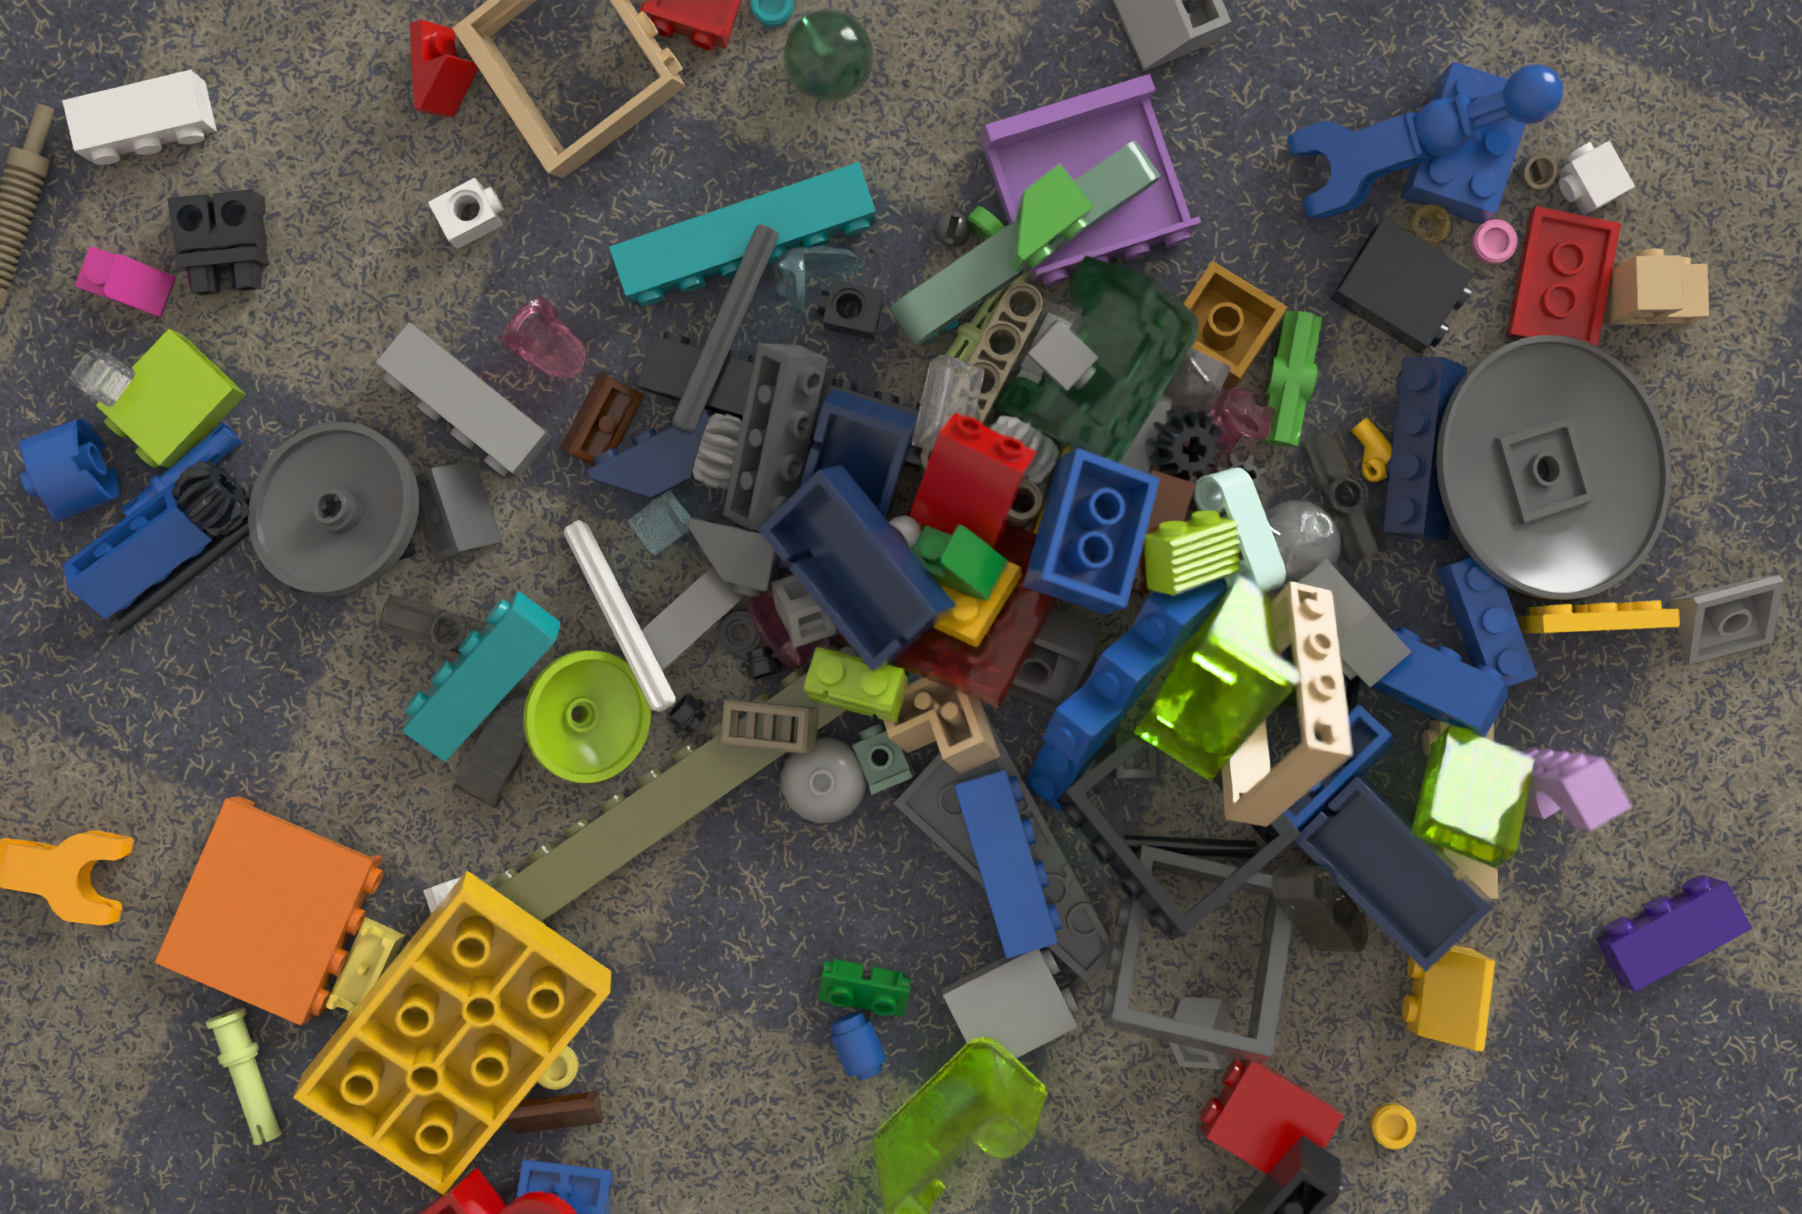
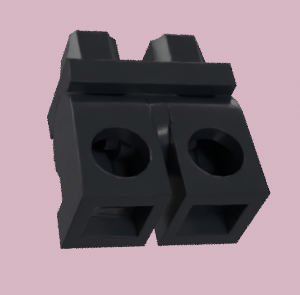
M249 189L213 193V198L207 194L167 198L173 239L177 252L175 255L177 268L187 272L192 293L199 296L221 293L218 271L231 270L232 287L234 290L251 291L261 289V266H269L268 254L266 252L267 237L263 221V214H266L264 196Z

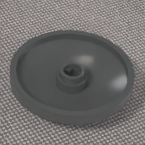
M327 422L298 432L280 445L269 457L254 483L249 501L250 514L248 515V528L252 545L264 567L274 577L302 592L317 596H339L369 586L380 579L396 564L407 548L415 530L419 512V491L414 471L408 459L385 436L357 423Z

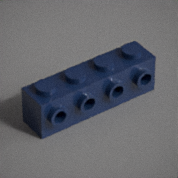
M1445 357L1403 358L1402 369L1396 381L1399 394L1397 413L1392 420L1391 426L1394 440L1392 457L1387 464V478L1389 480L1387 501H1385L1382 507L1383 532L1408 539L1448 541L1450 521L1439 489L1437 444L1447 404L1457 385L1467 373V367Z

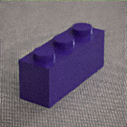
M1706 875L1692 878L1681 886L1683 892L1670 899L1668 896L1653 899L1643 906L1645 911L1643 914L1631 920L1629 917L1619 918L1606 925L1604 929L1607 933L1596 938V941L1620 985L1637 992L1753 929L1727 881L1712 877L1707 878Z

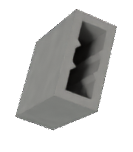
M1049 948L1041 952L1037 949L1008 959L1005 956L942 988L943 997L982 1075L1078 1027L1073 1015L1080 1012L1069 988L1067 987L1060 991L1053 978V975L1059 973L1060 970Z

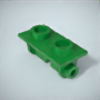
M835 958L834 963L825 961L818 994L819 1001L829 1002L836 1007L850 1006L870 1010L882 1016L896 1015L904 1017L911 978L904 977L902 971L898 972L873 967L871 979L867 980L862 979L864 969L862 964L841 961Z

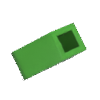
M1060 163L1028 187L1018 202L1011 262L1016 271L1027 263L1032 268H1035L1054 252L1050 245L1062 236L1066 241H1069L1088 226L1085 218L1094 206Z

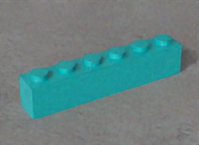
M859 162L609 246L627 299L631 304L639 302V305L643 307L664 300L663 293L679 287L683 293L697 290L706 285V278L721 274L724 279L735 277L756 226L759 224L768 226L778 232V240L767 263L773 264L787 258L788 250L804 246L806 251L814 250L830 242L829 236L845 231L846 236L850 237L868 231L871 228L869 223L876 221V210Z

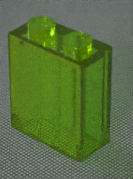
M1449 725L1431 743L1411 835L1497 869L1517 852L1534 758L1519 753L1511 746L1497 744L1474 735L1473 731Z

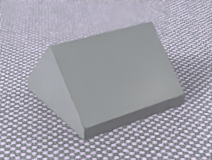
M1780 575L1751 578L1671 599L1672 609H1679L1680 627L1677 628L1688 665L1772 643L1784 583Z

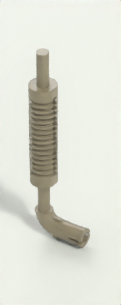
M39 103L36 105L23 149L10 147L5 163L9 168L3 169V173L6 176H1L0 178L4 183L0 184V309H4L9 294L5 288H11V284L8 281L14 279L11 273L16 272V268L13 265L19 263L15 257H20L22 254L18 249L24 248L21 241H26L27 237L23 234L29 232L26 226L32 223L28 219L34 216L30 210H36L37 206L33 202L39 201L36 195L41 194V190L38 187L44 185L41 179L46 178L51 163L49 159L40 155L55 110Z

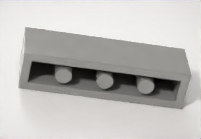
M408 322L376 361L380 367L387 371L382 377L383 380L403 395L409 389L421 400L416 406L436 422L441 417L445 418L454 426L450 434L469 449H472L477 444L488 453L484 461L504 477L509 471L521 477L553 437L410 322Z

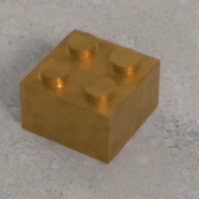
M1212 261L1164 331L1159 348L1233 394L1279 326L1288 307Z

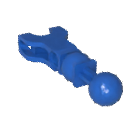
M1540 64L1527 65L1511 74L1503 91L1471 102L1469 97L1459 93L1455 95V99L1441 98L1431 101L1420 110L1418 115L1409 112L1357 131H1352L1337 123L1324 120L1294 132L1288 136L1286 141L1291 155H1326L1331 164V176L1326 186L1307 196L1304 200L1306 217L1310 219H1323L1359 208L1369 195L1371 186L1377 179L1432 158L1431 154L1436 156L1451 155L1465 146L1468 140L1473 142L1480 141L1481 136L1478 128L1508 117L1526 124L1539 123L1546 120L1556 112L1562 101L1563 84L1560 77L1549 66Z

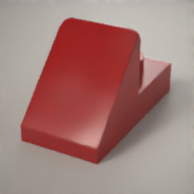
M422 19L409 23L414 110L441 117H454L478 71V67L475 62L456 57L455 32L452 28Z

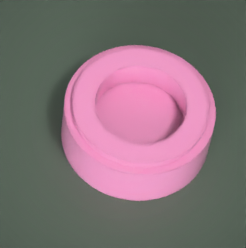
M1499 219L1484 222L1474 231L1471 238V248L1474 255L1481 262L1489 265L1500 264L1509 259L1514 254L1518 243L1514 228L1509 223Z

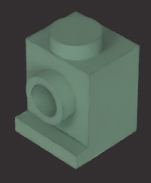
M882 722L858 732L861 740L852 746L868 781L872 795L914 777L916 772L908 753L889 738ZM876 749H883L888 753L889 760L886 764L879 765L874 761L873 753Z

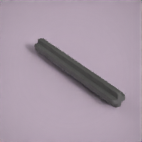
M761 224L756 226L672 419L675 427L686 432H693L697 426L778 240V232L768 226Z

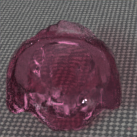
M540 295L537 296V299H533L519 308L510 319L504 336H497L499 341L509 351L521 356L528 364L549 376L571 379L583 373L585 359L587 358L583 342L570 331L568 325L557 319L556 310L552 303ZM539 311L537 316L530 317V321L526 325L521 326L522 322L529 315Z
M1240 387L1220 392L1206 411L1213 418L1212 424L1220 426L1223 431L1216 441L1222 443L1225 450L1214 453L1213 459L1231 452L1243 435L1256 440L1267 439L1271 433V421L1275 415V409L1271 406H1258L1253 399L1252 393ZM1250 426H1252L1257 431V433L1250 430Z
M761 593L759 597L751 596V618L761 638L782 663L793 668H799L807 663L808 655L811 651L816 650L817 647L828 648L827 638L794 648L790 635L775 609L774 599Z

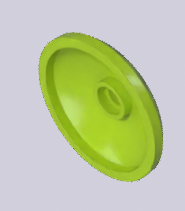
M595 650L572 652L549 664L538 675L531 686L526 698L523 714L524 733L534 757L552 774L577 783L603 781L617 775L628 767L643 748L651 723V707L630 665L615 655ZM579 706L582 710V715L578 720L574 721L572 719V711L575 707Z

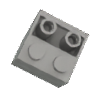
M1113 0L1143 72L1223 39L1231 24L1230 17L1222 0Z

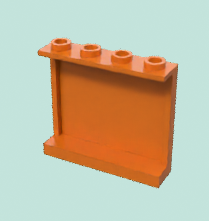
M244 797L226 798L155 963L302 1026L312 1020L314 1016L320 1017L326 1009L327 1000L331 995V992L327 991L326 988L332 975L338 976L346 964L349 952L343 949L349 935L355 936L365 920L366 911L362 910L361 907L367 893L373 895L380 885L384 871L379 869V865L383 857L379 855L367 856L254 807L255 802Z

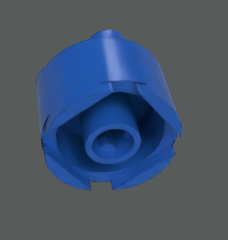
M85 419L67 421L18 442V448L26 468L25 471L20 473L22 485L30 496L39 495L54 521L61 522L106 504L120 496L121 484L115 467L107 470L103 456L100 453L107 446L96 429Z

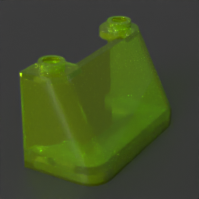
M982 1036L975 1037L969 1041L878 1130L873 1140L872 1148L884 1214H931L930 1210L933 1203L943 1194L945 1185L940 1180L938 1181L937 1177L974 1142L992 1157L1002 1159L1017 1154L1034 1138L1049 1089L995 1039Z

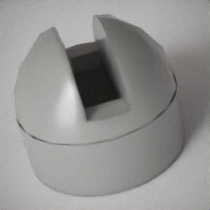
M909 516L893 518L889 521V524L912 550L921 535L919 524L914 518Z

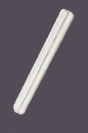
M581 520L574 521L571 525L565 527L564 536L651 709L658 712L664 711L675 703L676 697L588 524L583 523Z

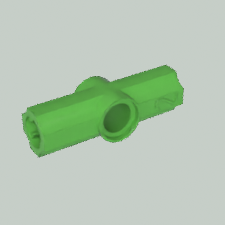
M1286 311L1281 320L1275 357L1272 356L1267 370L1272 371L1270 383L1264 386V394L1267 395L1259 433V441L1283 447H1298L1306 402L1310 401L1316 383L1317 365L1314 364V359L1319 342L1321 317L1302 311Z

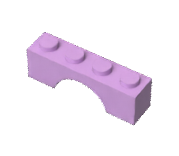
M1531 747L1514 756L1512 760L1515 765L1505 770L1506 775L1532 817L1545 819L1562 809L1574 827L1592 831L1632 808L1603 757L1589 756L1583 753L1574 754L1567 751H1552V749L1538 750L1537 747Z

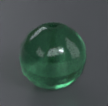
M825 8L804 15L795 22L789 31L784 46V67L796 89L818 102L841 101L853 96L864 86L872 70L873 44L860 21L839 9Z

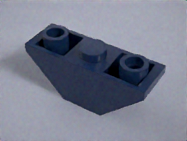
M704 410L693 432H686L674 425L657 434L655 428L649 429L631 439L634 447L620 454L613 448L593 458L594 467L587 470V472L595 482L645 498L654 499L691 480L698 449L709 416L706 410Z

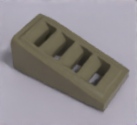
M724 700L720 745L802 754L814 752L816 748L818 708ZM740 711L747 712L745 737L738 736ZM758 713H764L762 738H757ZM777 715H783L781 740L775 739ZM795 717H799L797 741H793Z

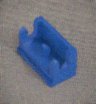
M522 1160L517 1197L529 1192H547L566 1201L577 1214H610L611 1199L609 1198L611 1186L614 1184V1174H611L612 1170Z

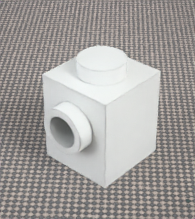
M1610 141L1595 149L1591 142L1581 146L1566 156L1570 163L1558 171L1561 177L1559 187L1563 196L1570 202L1574 201L1583 216L1635 187Z

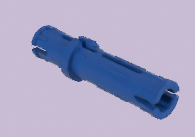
M221 422L218 427L183 455L173 466L161 475L156 473L149 479L150 484L135 498L122 506L121 509L126 516H129L169 485L174 488V483L180 478L179 475L189 466L192 467L198 461H210L216 465L228 453L243 443L242 440L238 438L230 426L225 422Z

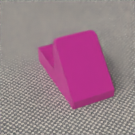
M89 246L75 287L162 317L176 277L126 256L115 255Z

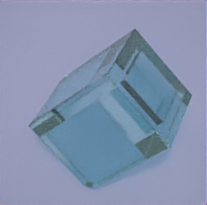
M668 490L627 521L652 555H658L682 536L687 538L692 534L688 528L689 520L692 517L671 490Z

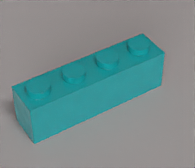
M519 590L508 602L501 599L495 604L486 617V621L489 622L480 633L475 629L471 631L458 648V651L461 653L453 663L448 660L443 662L431 678L432 687L426 693H423L421 690L416 692L404 708L403 712L408 714L402 732L444 762L556 642L561 622Z

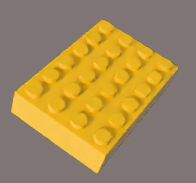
M466 871L306 1068L293 1098L444 1195L610 994L611 971L475 875Z

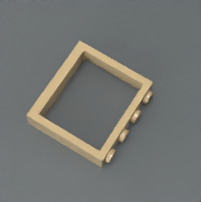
M487 0L452 29L548 174L564 178L686 86L678 75L683 69L677 58L668 48L662 50L655 40L654 36L658 34V30L651 19L643 11L638 14L629 0H610L660 78L564 150L490 38L536 0Z
M1290 582L1213 661L1225 818L1227 820L1267 827L1352 755L1332 591ZM1292 643L1303 742L1270 771L1261 672ZM1228 671H1232L1233 674L1237 675L1228 674ZM1313 732L1320 733L1321 742L1314 741Z

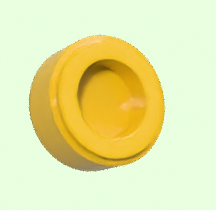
M1385 1103L1373 1112L1370 1118V1131L1375 1140L1383 1147L1396 1150L1404 1148L1411 1143L1416 1134V1122L1413 1115L1404 1106L1397 1103Z

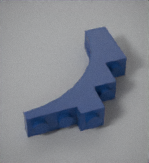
M1224 578L1176 595L1155 591L1146 599L1131 629L1101 654L1087 683L1055 710L1042 736L1046 741L1025 781V784L1056 810L1061 808L1057 799L1083 777L1102 746L1140 695L1178 650L1222 607L1230 592Z

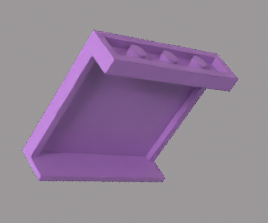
M1150 74L984 126L980 141L1009 224L1016 220L1018 202L1023 192L1059 163L1074 181L1128 143L1136 140L1161 175V178L1143 193L1049 256L1038 266L1027 271L1030 285L1043 281L1044 287L1052 286L1067 280L1069 272L1081 268L1084 269L1085 274L1096 272L1109 266L1110 259L1124 255L1126 261L1133 260L1150 253V246L1165 242L1166 248L1180 245L1191 239L1190 233L1201 223L1199 216L1192 219L1190 217L1150 102V98L1155 92Z

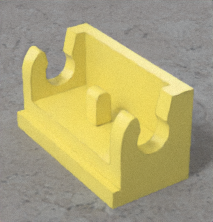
M366 917L349 952L346 964L331 991L326 1007L328 1009H335V1007L346 1009L349 1011L347 1014L348 1018L395 960L406 935Z

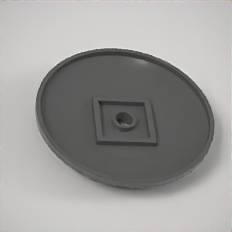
M1557 335L1533 336L1503 345L1479 360L1465 374L1454 390L1442 418L1437 444V475L1445 511L1466 551L1478 565L1502 584L1517 592L1541 599L1567 600L1584 598L1610 589L1623 581L1642 563L1654 546L1661 532L1670 499L1671 463L1668 443L1660 417L1642 385L1625 366L1607 352L1582 340ZM1540 459L1549 468V476L1546 481L1542 480L1537 472V465Z

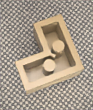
M1645 249L1635 252L1636 257L1619 261V266L1612 269L1606 301V325L1694 323L1709 316L1707 264H1691L1690 258L1681 257V255L1664 256L1663 249Z
M956 663L908 684L897 722L883 720L889 738L907 753L937 741L943 760L960 774L1001 757L974 682Z

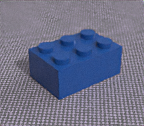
M1453 61L1439 76L1432 101L1441 98L1455 99V95L1462 93L1473 102L1503 91L1508 79ZM1508 117L1478 128L1481 140L1477 142L1468 140L1465 146L1451 155L1436 156L1431 154L1432 158L1409 168L1400 198L1482 225L1497 214L1526 123L1518 122L1514 118Z
M1079 448L1058 458L1023 586L1105 615L1125 609L1160 478Z

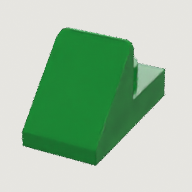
M961 525L956 528L953 536L925 526L918 542L912 549V552L938 583L987 602L1008 566V562L1003 556Z

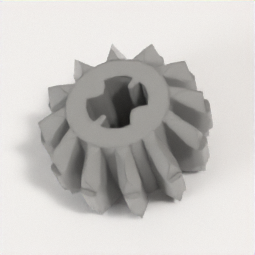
M716 413L709 418L693 468L695 480L715 489L722 488L728 490L742 421L739 418Z
M1000 416L995 424L991 425L990 429L1004 436L1017 438L1025 446L1036 451L1034 460L1023 477L1039 486L1044 478L1048 477L1056 464L1055 461L1060 453L1057 446L1053 443L1052 439L1043 435L1041 430L1033 428L1029 423L1021 422L1016 417Z

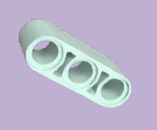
M1236 467L1198 479L1194 487V498L1198 510L1219 512V517L1235 520L1239 525L1236 528L1239 533L1236 538L1240 542L1237 545V548L1240 550L1237 556L1240 558L1238 565L1241 570L1238 573L1224 577L1230 592L1235 597L1243 600L1281 587L1286 577L1284 562L1250 475L1244 469Z

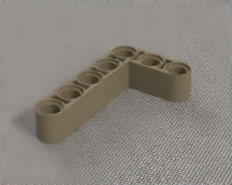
M1026 283L1015 284L1004 294L923 448L919 464L922 477L938 433L954 413L973 417L984 425L1037 324L1043 301L1040 292L1034 286ZM1016 301L1025 302L1030 306L1032 313L1028 316H1018L1012 312L1010 304ZM995 339L1006 340L1011 345L1012 352L1007 355L996 354L990 348L989 343ZM975 377L986 378L990 381L992 390L984 394L976 393L971 389L969 381ZM1024 477L1017 494L1025 495L1030 500L1031 510L1026 513H1018L1010 509L1006 520L1009 521L1008 525L1014 527H1023L1031 523L1042 504V494L1038 486Z

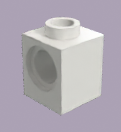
M476 178L428 202L448 241L457 249L503 226L497 214L504 210L498 196L491 186L484 189ZM472 203L479 204L480 210L476 218L470 221H462L461 214L463 209Z

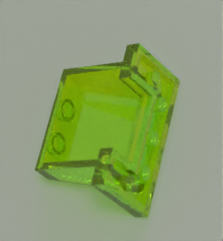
M1242 576L1238 577L1181 650L1150 709L1140 720L1134 731L1135 734L1209 781L1215 777L1293 689L1301 672L1277 656L1271 601L1262 589Z

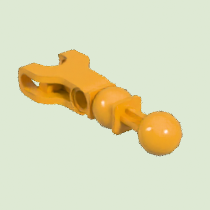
M100 830L76 834L65 839L59 846L11 838L0 839V888L42 895L48 900L55 914L68 922L92 925H108L119 922L122 913L121 902L98 895L91 885L90 872L98 860L115 861L124 856H131L134 839L129 836Z

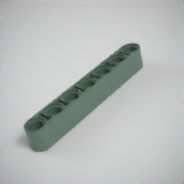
M1136 140L1128 143L1074 180L1094 207L1085 218L1088 226L1069 241H1066L1063 236L1050 245L1054 251L1052 254L1133 200L1161 178V175ZM1016 220L891 306L890 312L915 347L930 339L1032 269L1029 263L1018 271L1011 265Z

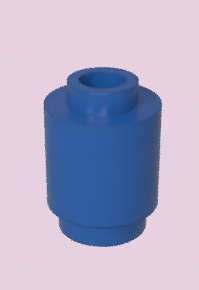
M862 1010L847 1014L830 1024L833 1031L830 1038L847 1077L856 1075L857 1080L862 1081L882 1071L880 1064L886 1061L887 1057L871 1019H866Z

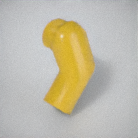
M1365 417L1350 432L1364 446L1362 475L1370 482H1378L1387 477V464L1392 457L1393 446L1370 419Z

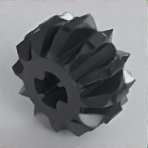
M1183 406L1180 414L1174 410H1166L1167 423L1165 425L1158 421L1153 422L1155 430L1159 433L1157 437L1146 440L1148 446L1156 449L1148 458L1152 464L1160 466L1159 471L1161 473L1189 482L1191 476L1197 479L1205 476V467L1207 465L1212 468L1219 467L1213 456L1214 453L1225 450L1223 444L1216 441L1223 431L1220 426L1212 424L1213 418L1210 414L1204 411L1197 413L1196 409L1190 406Z
M198 461L192 467L189 466L179 475L180 478L174 483L175 487L171 490L173 497L178 501L176 503L177 507L186 513L187 519L195 522L198 529H206L209 534L214 536L219 534L226 535L229 531H234L244 522L243 519L250 514V500L245 496L246 490L238 485L236 478H232L225 468H218L215 463L210 461Z

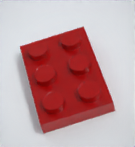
M1538 206L1532 208L1529 213L1506 337L1523 339L1541 335H1557L1579 339L1598 347L1621 223Z

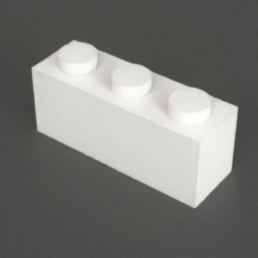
M192 70L62 100L74 152L89 161H93L97 165L116 163L120 160L119 155L133 151L141 155L154 154L162 150V144L175 141L185 145L196 144L205 139L204 134L217 131L206 83Z

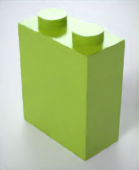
M168 329L96 406L107 416L104 423L114 433L122 438L129 436L139 446L135 452L141 459L154 468L158 466L170 468L183 455L203 440L246 394L184 335Z

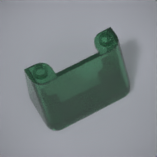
M1085 255L1070 282L1071 299L1083 310L1071 331L1098 356V359L1092 364L1096 372L1080 389L1072 385L1068 391L1063 390L1046 373H1044L1038 384L1025 377H1016L1008 382L992 407L1004 416L1016 417L1021 422L1029 423L1033 428L1041 430V433L1052 439L1054 444L1068 452L1079 448L1119 463L1194 344L1198 335L1199 325L1195 314L1157 279Z

